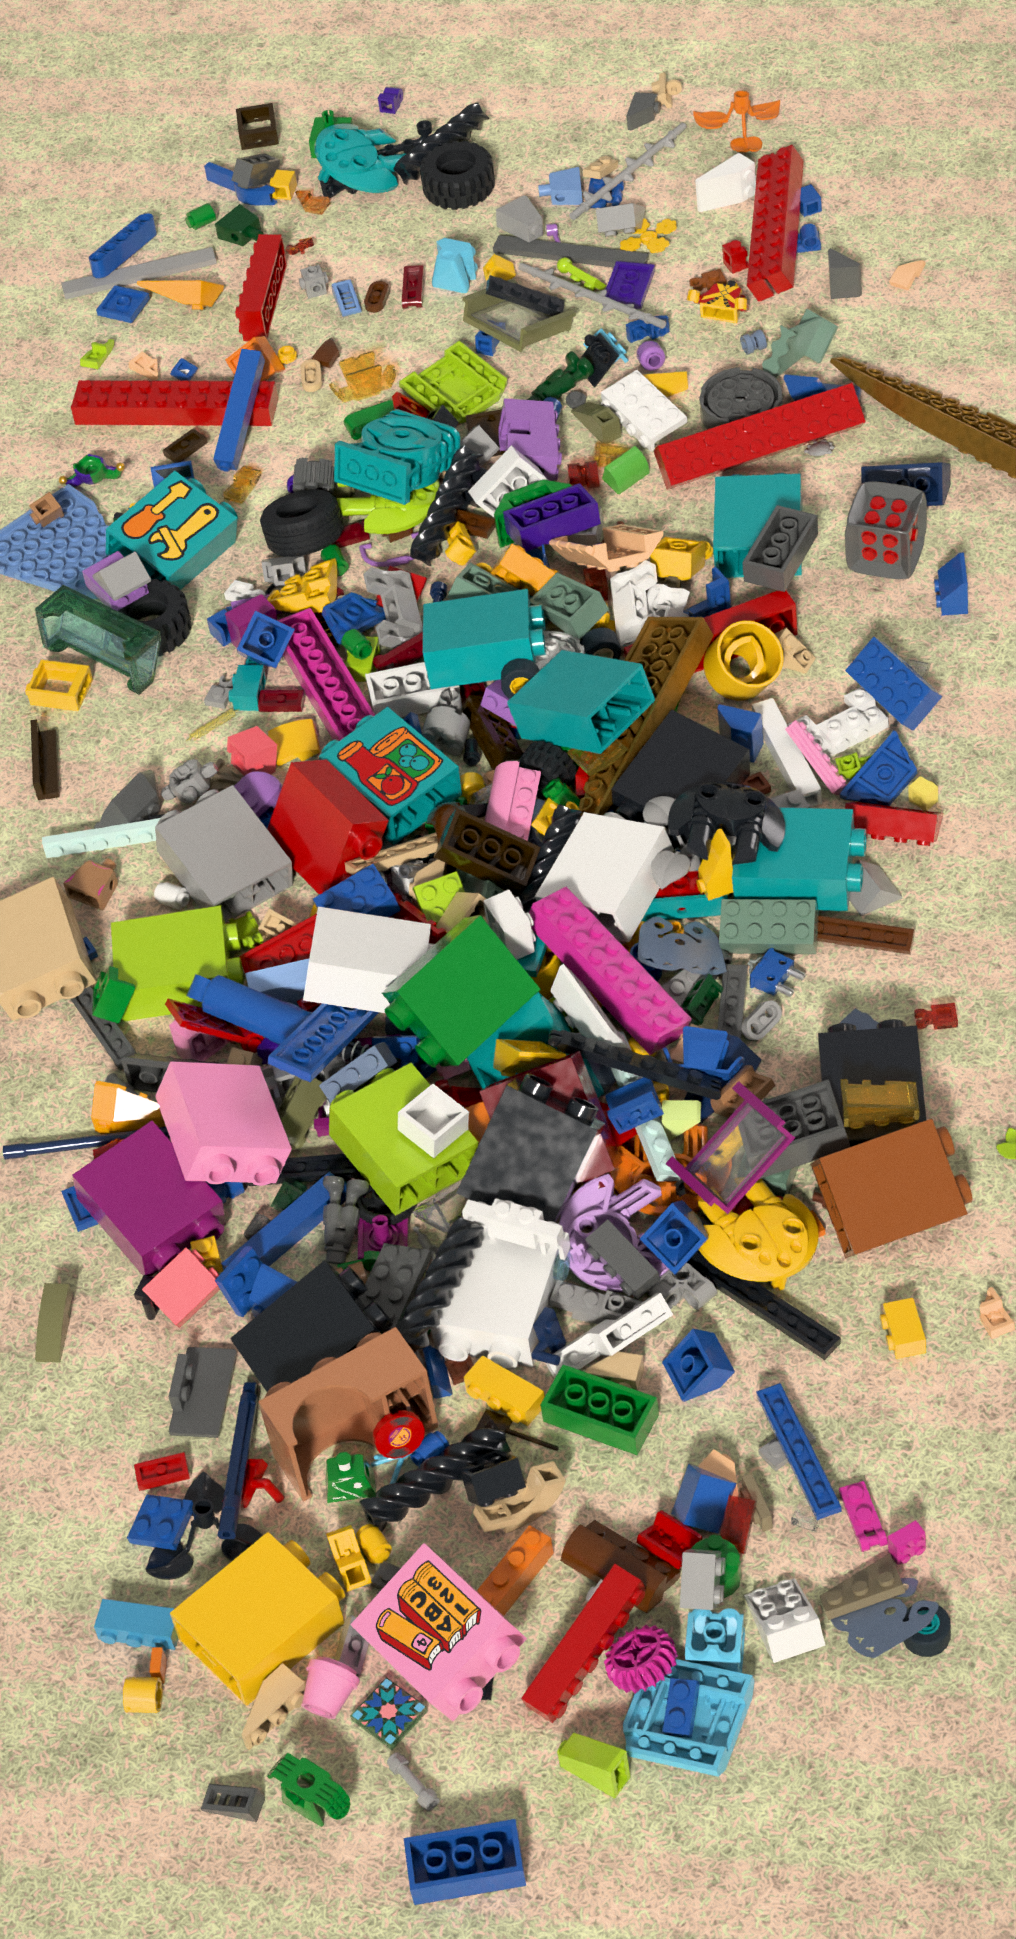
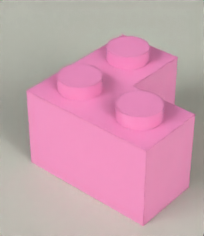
M176 1020L169 1025L176 1052L183 1059L206 1061L231 1041L180 1027Z

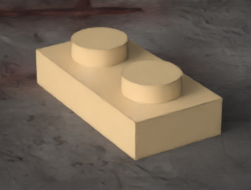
M602 156L583 169V177L602 179L618 168V160L611 159L609 156Z

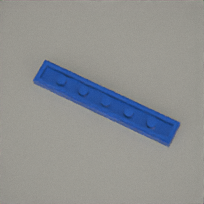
M781 1383L756 1391L757 1399L816 1520L842 1512L841 1505Z

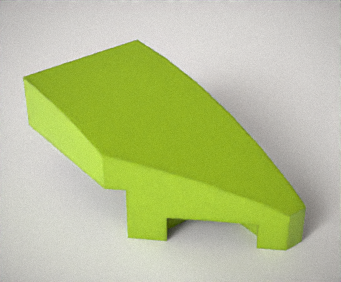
M108 339V342L105 344L91 343L92 350H89L80 358V366L98 370L114 347V339Z

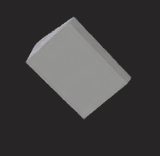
M479 425L474 426L460 439V447L464 445L474 452L483 454L479 458L481 466L500 450Z
M136 551L92 575L93 579L114 601L151 582V578Z
M859 859L855 862V864H862L863 866L862 892H850L849 901L860 916L902 899L901 894L880 866Z

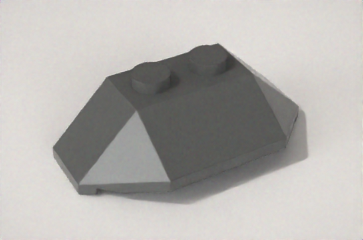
M154 771L139 772L111 800L103 812L100 822H97L94 828L98 829L148 820L149 815H157L161 807Z

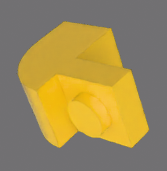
M348 1525L326 1533L333 1559L346 1591L348 1592L372 1583L352 1526Z

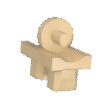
M663 72L659 74L658 81L651 83L654 94H657L658 102L661 105L665 104L667 108L673 107L672 95H677L682 91L681 82L675 79L667 82L666 74Z

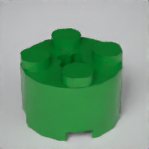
M711 1535L697 1542L691 1548L721 1551V1558L726 1559L725 1574L720 1576V1585H724V1598L732 1595L739 1588L742 1573L740 1554L735 1545L723 1539L720 1535Z

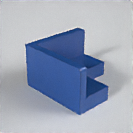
M717 567L712 568L713 582L706 584L707 599L683 610V613L689 615V617L704 618L731 608L729 580Z

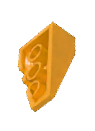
M202 280L137 281V285L182 304L192 306L193 310H204V307H212L224 290V285Z
M96 1081L91 1115L95 1132L108 1134L139 1130L150 1121H153L157 1127L166 1126L158 1103L148 1099L147 1094L140 1092L139 1096L127 1092V1087Z

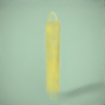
M231 709L228 712L226 711L222 714V717L221 715L216 717L214 721L208 722L204 727L202 726V728L200 727V729L195 730L194 733H190L189 736L194 738L205 735L206 733L196 734L207 730L212 731L215 727L206 728L217 724L222 725L225 721L216 722L224 720L221 718L235 714V712Z

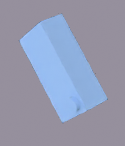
M309 959L245 973L248 987L283 1002H290L298 1006L297 1001L304 997Z

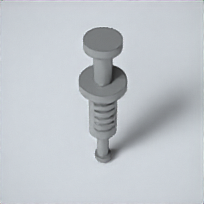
M414 1226L413 1230L418 1235L419 1243L423 1249L430 1250L434 1260L439 1248L437 1245H432L427 1235L422 1234L418 1226Z

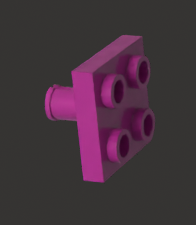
M384 1215L375 1216L372 1224L365 1222V1220L363 1221L361 1218L359 1219L358 1260L363 1259L365 1251L380 1252L384 1243L408 1247V1218L394 1225H388V1218Z

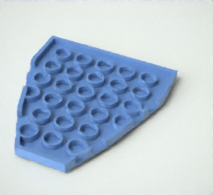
M67 484L52 494L61 506L64 517H59L45 527H42L40 523L36 525L29 515L32 512L29 510L0 530L1 575L55 592L98 599L86 587L82 571L108 557L105 554L106 528L109 526L105 524L103 516L99 514L95 503L74 487Z

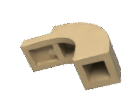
M554 1461L532 1466L525 1481L526 1487L518 1490L517 1495L495 1501L494 1504L487 1507L477 1505L474 1508L473 1514L485 1533L498 1529H503L505 1534L513 1532L543 1515L560 1496L566 1480Z

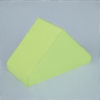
M662 1100L664 1112L662 1115V1126L668 1141L673 1140L700 1123L701 1102L698 1100Z

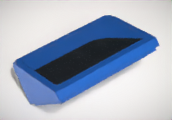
M191 461L150 467L154 488L173 471L178 472L187 480L189 478L195 479Z

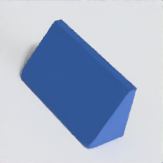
M430 1345L422 1348L433 1398L437 1399L452 1395L453 1392L444 1356L440 1354L439 1350Z

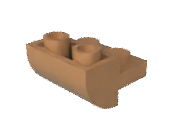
M745 1065L721 1088V1098L718 1100L711 1099V1106L716 1114L729 1118L734 1113V1110L744 1101L732 1089L738 1081L760 1100L765 1098L776 1085L772 1078L757 1074L751 1065Z

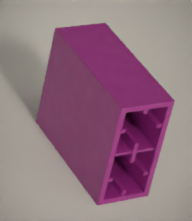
M150 1121L72 1174L77 1199L142 1275L151 1276L157 1271L161 1272L185 1248H191L190 1242L214 1236L215 1240H217L224 1232L226 1222L223 1201L206 1181H185L173 1144L153 1121Z

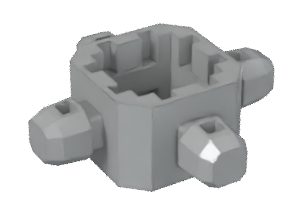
M197 759L184 762L183 765L174 769L169 775V785L162 789V797L165 800H172L177 796L182 803L195 801L197 797L203 795L210 788V778L218 772L217 765L214 762H209L202 766Z

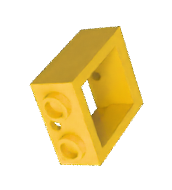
M40 660L38 667L33 671L30 683L26 685L25 692L29 698L30 705L79 711L93 682L90 667L88 665ZM48 679L73 682L68 693L43 690Z

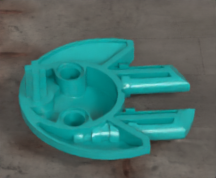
M335 124L323 129L319 133L314 147L317 160L322 166L318 176L319 181L322 180L326 183L331 175L334 179L350 188L369 193H384L397 188V179L391 172H395L393 169L395 164L406 154L382 156L377 154V149L375 148L378 145L396 142L388 133L382 129H358L359 126L355 124Z

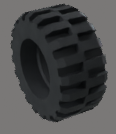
M469 141L446 142L442 146L434 147L421 161L420 175L423 193L437 207L440 205L443 209L451 208L452 210H457V208L466 209L471 205L476 206L478 202L486 200L495 186L492 157L484 147H479L477 143H469Z
M152 579L151 582L147 583L149 593L114 613L107 608L106 615L112 639L115 645L128 655L132 653L134 657L138 658L141 656L152 658L154 655L159 657L163 656L165 652L170 653L174 651V647L182 645L183 639L186 640L192 623L185 594L180 588L174 584L171 585L168 581L163 580L161 582L159 579ZM160 615L153 620L139 621L147 616Z

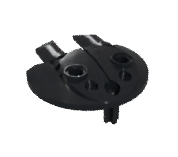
M712 781L690 788L674 801L668 815L669 835L679 836L689 831L687 851L704 860L709 858L712 836L718 829H722L727 836H736L732 865L755 862L759 842L769 851L778 852L785 836V821L778 806L758 789L738 783Z

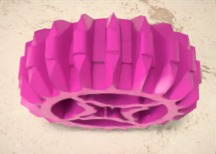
M647 1624L642 1629L635 1627L634 1631L630 1633L626 1631V1635L617 1637L618 1642L610 1646L611 1650L605 1653L607 1657L604 1661L605 1670L610 1681L618 1689H623L626 1693L632 1690L635 1694L640 1689L646 1692L648 1687L652 1685L656 1687L657 1682L665 1681L664 1676L672 1673L671 1667L676 1665L675 1659L678 1657L675 1643L663 1628L659 1629L656 1625L649 1627Z

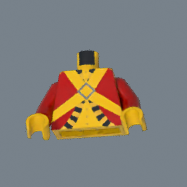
M728 281L726 285L716 283L710 290L702 294L698 290H688L687 300L700 305L702 318L737 323L740 311L745 313L749 310L747 298L742 295V289L738 287L735 281Z

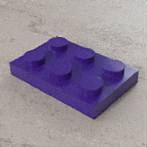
M616 261L606 287V297L625 305L634 304L633 308L642 309L655 273V265Z

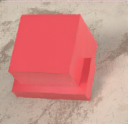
M258 726L228 737L227 752L231 753V764L244 776L256 771L268 774L276 772L277 744Z

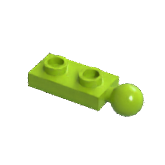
M563 257L558 260L557 269L559 272H569L571 279L576 282L584 281V286L594 291L596 288L601 291L606 287V284L572 265L569 258Z

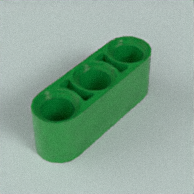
M388 400L347 415L343 424L351 438L354 440L361 439L362 429L366 424L383 418L394 410L393 400Z

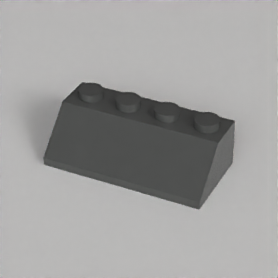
M137 1053L123 1056L121 1060L127 1082L133 1086L134 1090L149 1092L158 1091L170 1062L224 1064L215 1061L206 1062L195 1059H180L171 1056L163 1057Z

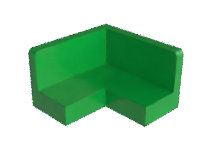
M109 966L106 973L100 972L93 988L92 1016L119 1024L135 991V984L118 979V968Z

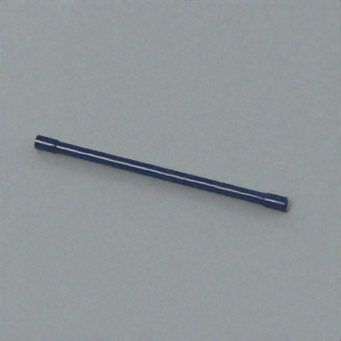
M166 1126L158 1127L167 1138H170ZM137 1130L29 1144L3 1145V1156L7 1160L30 1155L101 1147L117 1138L125 1139Z

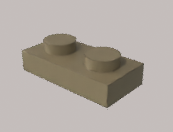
M752 1473L742 1476L743 1487L739 1490L743 1502H749L752 1508L749 1511L755 1525L759 1524L763 1532L773 1529L772 1515Z

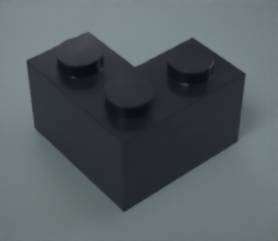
M499 1450L474 1458L476 1466L461 1471L469 1502L480 1507L490 1506L495 1503V1499L500 1497L508 1498L518 1494V1490L526 1487L518 1457Z

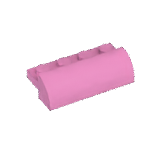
M518 761L503 762L495 768L485 821L528 841L541 771L521 768Z

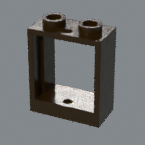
M273 103L236 109L242 150L279 144ZM266 120H270L271 126L250 130L243 129V124Z

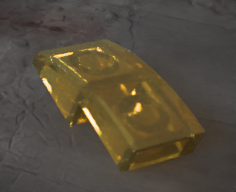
M243 466L233 475L234 483L223 492L224 499L242 504L259 481L261 470L253 469L250 466Z

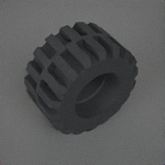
M533 742L518 760L520 762L519 767L541 771L536 797L543 800L547 798L543 795L542 790L550 781L559 778L562 783L569 787L576 777L577 768L573 764L572 758L565 751H562L560 747L554 746L549 742Z

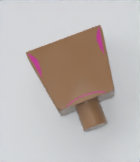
M106 858L101 865L92 861H86L63 883L68 898L103 911L118 885L114 871L116 868L115 862L109 858Z

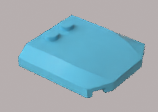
M675 1659L676 1665L671 1667V1674L664 1676L665 1681L657 1682L656 1687L653 1685L648 1687L646 1692L640 1689L634 1694L623 1722L628 1757L719 1777L727 1768L752 1701L755 1682L753 1675ZM670 1678L697 1680L700 1683L692 1738L669 1736L662 1733Z

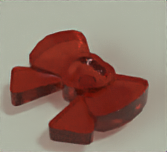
M312 238L300 239L299 243L295 246L287 245L285 250L290 255H295L298 252L305 254L304 249L314 246Z

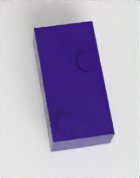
M580 483L503 511L506 533L516 545L521 546L526 552L538 548L542 544H549V541L556 537L570 536L601 524L597 501Z

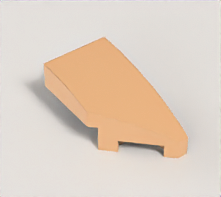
M141 352L129 362L131 370L151 380L158 379L157 359H152L144 352Z
M993 1287L988 1288L987 1297L980 1304L981 1314L979 1317L987 1333L993 1339L1015 1330L1013 1320L1002 1306V1299Z

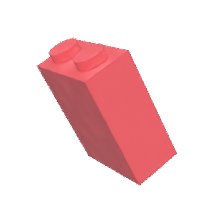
M185 1248L142 1289L179 1328L220 1290L215 1282L219 1274L212 1267L208 1270L202 1264L205 1259L195 1249L191 1252Z

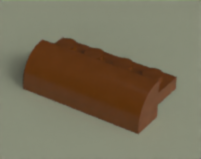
M593 1520L586 1527L580 1524L573 1531L564 1546L560 1560L597 1584L600 1579L604 1580L614 1564L639 1578L646 1590L642 1602L637 1606L635 1605V1607L646 1614L661 1602L664 1592L678 1581L681 1573L678 1569L596 1520Z

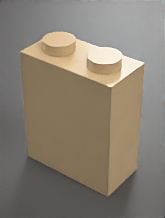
M457 892L437 923L436 928L445 929L447 934L463 918L481 915L487 923L483 901L486 898L479 893Z

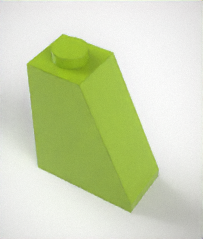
M574 1732L558 1748L557 1754L560 1767L614 1799L631 1777L627 1751Z

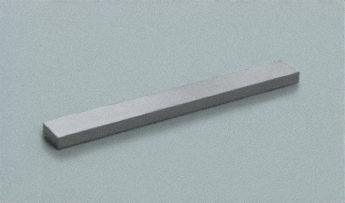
M210 247L117 269L103 278H95L91 275L61 282L66 300L109 290L114 285L126 286L137 283V281H147L214 265L217 262L213 248Z

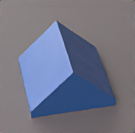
M688 1464L671 1514L685 1525L719 1534L737 1483L695 1465Z

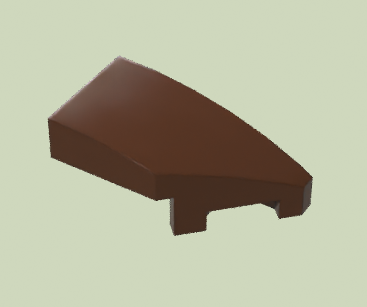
M332 338L326 340L311 359L319 361L320 366L331 368L337 357H340L334 340Z

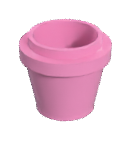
M319 1656L316 1659L309 1660L307 1665L308 1675L301 1706L313 1714L328 1719H335L351 1692L357 1689L360 1679L356 1676L357 1672L348 1665L331 1658Z

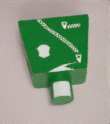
M341 1452L336 1457L326 1460L325 1483L327 1503L368 1498L375 1495V1474L363 1454L350 1455L347 1452Z

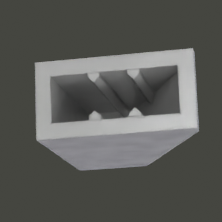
M523 195L496 209L498 228L527 242L543 236L542 217L527 196Z

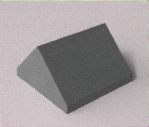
M830 248L828 250L831 299L860 297L862 295L861 264Z

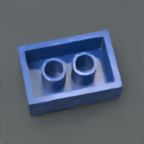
M374 864L369 865L313 898L317 909L318 907L388 918L401 910L395 896Z

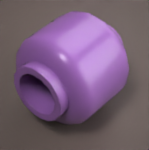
M646 341L638 347L636 357L644 369L655 371L664 364L665 353L657 342Z

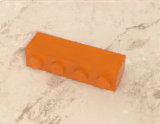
M529 1525L478 1588L477 1592L503 1616L554 1554L551 1537Z

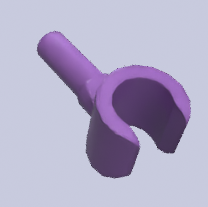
M546 224L547 236H553L555 242L561 243L558 237L557 224Z

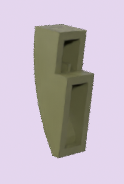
M44 1284L37 1327L36 1362H61L70 1322L68 1314L73 1297L69 1284Z

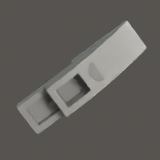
M557 1279L549 1305L572 1312L573 1319L599 1324L605 1319H618L641 1304L642 1301L609 1290L604 1295Z

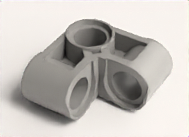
M686 1263L675 1275L670 1270L660 1277V1281L648 1291V1295L651 1297L656 1293H661L670 1310L682 1298L695 1310H699L717 1295V1289L709 1279L702 1276L690 1264Z

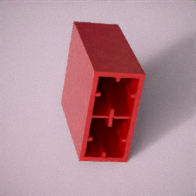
M327 759L290 763L267 830L292 861L293 869L320 895L352 876L346 872L345 862L357 858L367 860L379 853L382 848L381 839L389 820Z

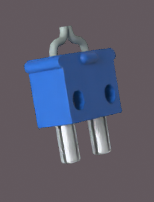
M770 948L764 956H760L756 960L750 959L747 964L750 966V988L755 987L773 996L780 992L791 997L794 989L783 985L790 975L801 981L806 976V973L794 968V960L774 951V948ZM752 963H758V964H757V966L754 968Z

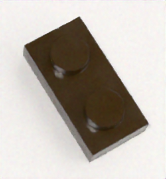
M191 429L163 449L164 456L174 463L182 462L208 443L207 438L195 429Z

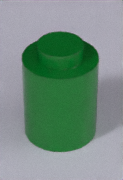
M209 203L187 212V217L185 218L187 226L194 230L216 221L215 212Z
M329 545L321 551L320 556L323 562L336 559L337 576H342L347 572L349 565L339 546Z

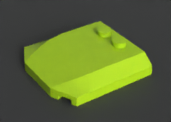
M460 341L446 349L443 358L418 375L414 371L399 381V387L428 411L444 405L459 423L466 422V415L482 413L498 402L507 386L506 377Z

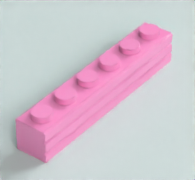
M795 720L785 730L831 793L835 795L840 794L847 785L845 783L846 779L839 775L837 772L839 771L834 764L832 765L830 757L822 752L823 748L814 741L815 737L812 733H808L806 730L807 726L802 721Z

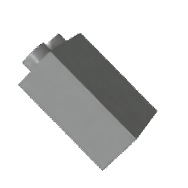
M233 785L220 792L216 789L205 792L197 800L196 805L183 812L179 810L169 811L160 818L155 826L156 845L159 855L183 887L186 888V891L200 909L221 905L225 923L229 919L238 917L293 886L292 861Z

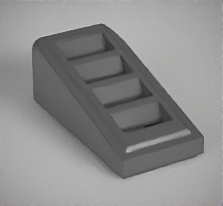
M209 1784L201 1810L257 1822L265 1797L258 1788ZM220 1793L221 1796L218 1805H216L214 1802L217 1794ZM228 1796H231L228 1806H226L225 1804ZM239 1798H242L239 1807H236Z

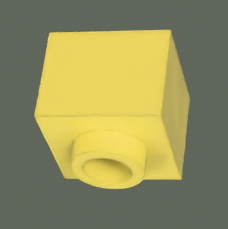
M919 776L908 786L909 802L919 808L928 811L938 802V786L932 781Z

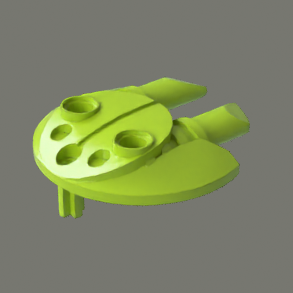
M437 480L427 487L411 491L410 502L406 505L376 495H371L370 497L337 498V503L343 516L368 515L364 520L365 532L372 534L397 533L423 522L427 517L431 503L435 500V495L440 485ZM337 483V486H338V487H349V486H346V485Z

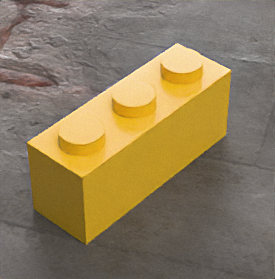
M483 1355L464 1376L466 1392L472 1398L482 1399L487 1402L491 1409L506 1413L515 1423L521 1422L529 1426L541 1411L540 1404L545 1397L543 1390Z

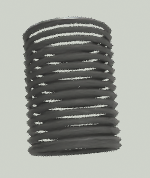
M256 1214L244 1232L245 1238L249 1240L246 1237L247 1235L252 1238L263 1228V1221L265 1225L270 1222L269 1218L262 1214Z

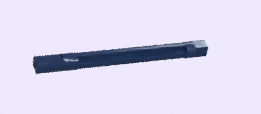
M244 1382L242 1395L240 1396L217 1534L220 1539H234L236 1537L258 1402L256 1382Z

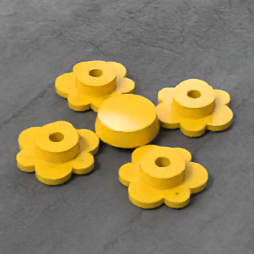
M643 218L642 228L636 229L635 233H633L642 234L640 238L629 237L627 240H622L620 242V249L634 252L640 248L642 242V244L647 245L650 253L662 252L670 244L663 237L658 239L657 233L670 234L677 229V223L675 220L664 219L656 224V232L647 231L650 223L647 222V219Z

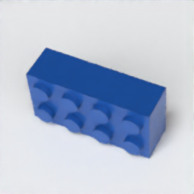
M876 637L869 641L845 670L894 718L911 730L916 729L943 697L886 643Z
M515 1819L403 1838L409 1886L414 1905L526 1886L520 1839Z

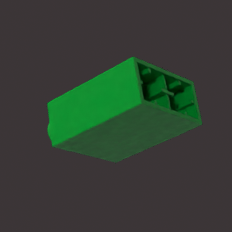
M478 915L463 918L382 992V995L390 1003L384 1009L387 1017L396 1027L403 1031L410 1027L420 1040L415 1046L417 1053L429 1066L435 1068L438 1064L442 1067L458 1066L541 989L482 916Z

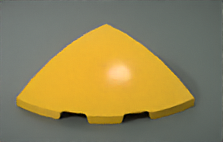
M334 558L311 566L310 571L306 572L303 576L295 574L284 582L285 586L280 591L274 590L267 600L276 610L298 613L311 608L313 613L322 612L324 606L336 601V559Z

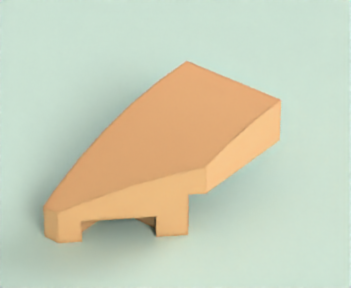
M920 260L898 266L889 281L890 285L909 290L915 277H919L926 265L925 261Z

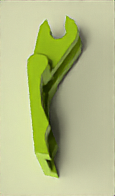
M250 911L238 919H229L230 923L237 922L240 940L244 948L248 947L251 950L254 948L253 945L255 943L258 945L263 943L262 941L264 940L258 931L259 926Z

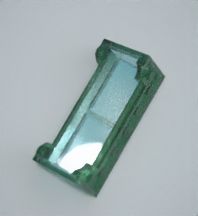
M62 585L35 608L44 648L52 652H61L69 647L129 677L127 687L138 695L153 683L161 642L160 631L65 585Z

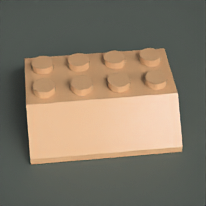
M619 524L603 528L604 543L592 545L593 547L568 542L567 536L551 539L549 545L565 559L576 562L579 566L587 565L589 568L597 567L599 570L607 569V571L612 572L620 570V567L625 565L628 568L637 567L639 562L648 560L663 537V531Z

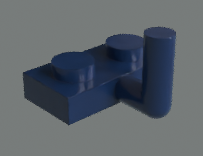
M545 1307L533 1324L539 1342L533 1349L531 1357L534 1360L558 1366L561 1358L554 1353L563 1348L567 1342L554 1309Z

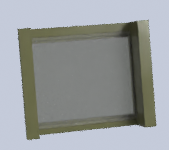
M513 279L507 280L509 282L518 284V282ZM486 289L464 296L462 299L465 302L464 322L519 352H522L528 345L562 333L565 330L569 332L571 330L572 318L576 316V312L568 310L550 317L544 313L486 294Z

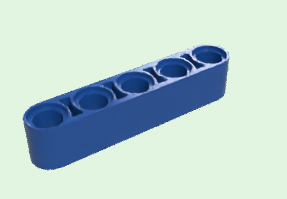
M145 213L139 215L89 256L93 277L103 278L108 276L157 235L152 214Z

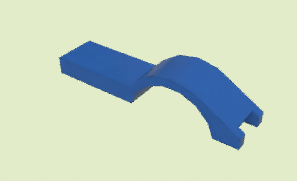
M211 162L204 165L207 180L235 191L238 200L248 205H275L277 203V200L270 198V194L275 192V188L268 185L254 189L241 188L238 186V183L231 181L233 171Z

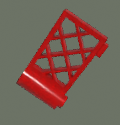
M169 998L165 1003L180 1027L238 1042L245 1051L256 1053L257 1047L264 1039L261 1035L204 1012L201 1007Z

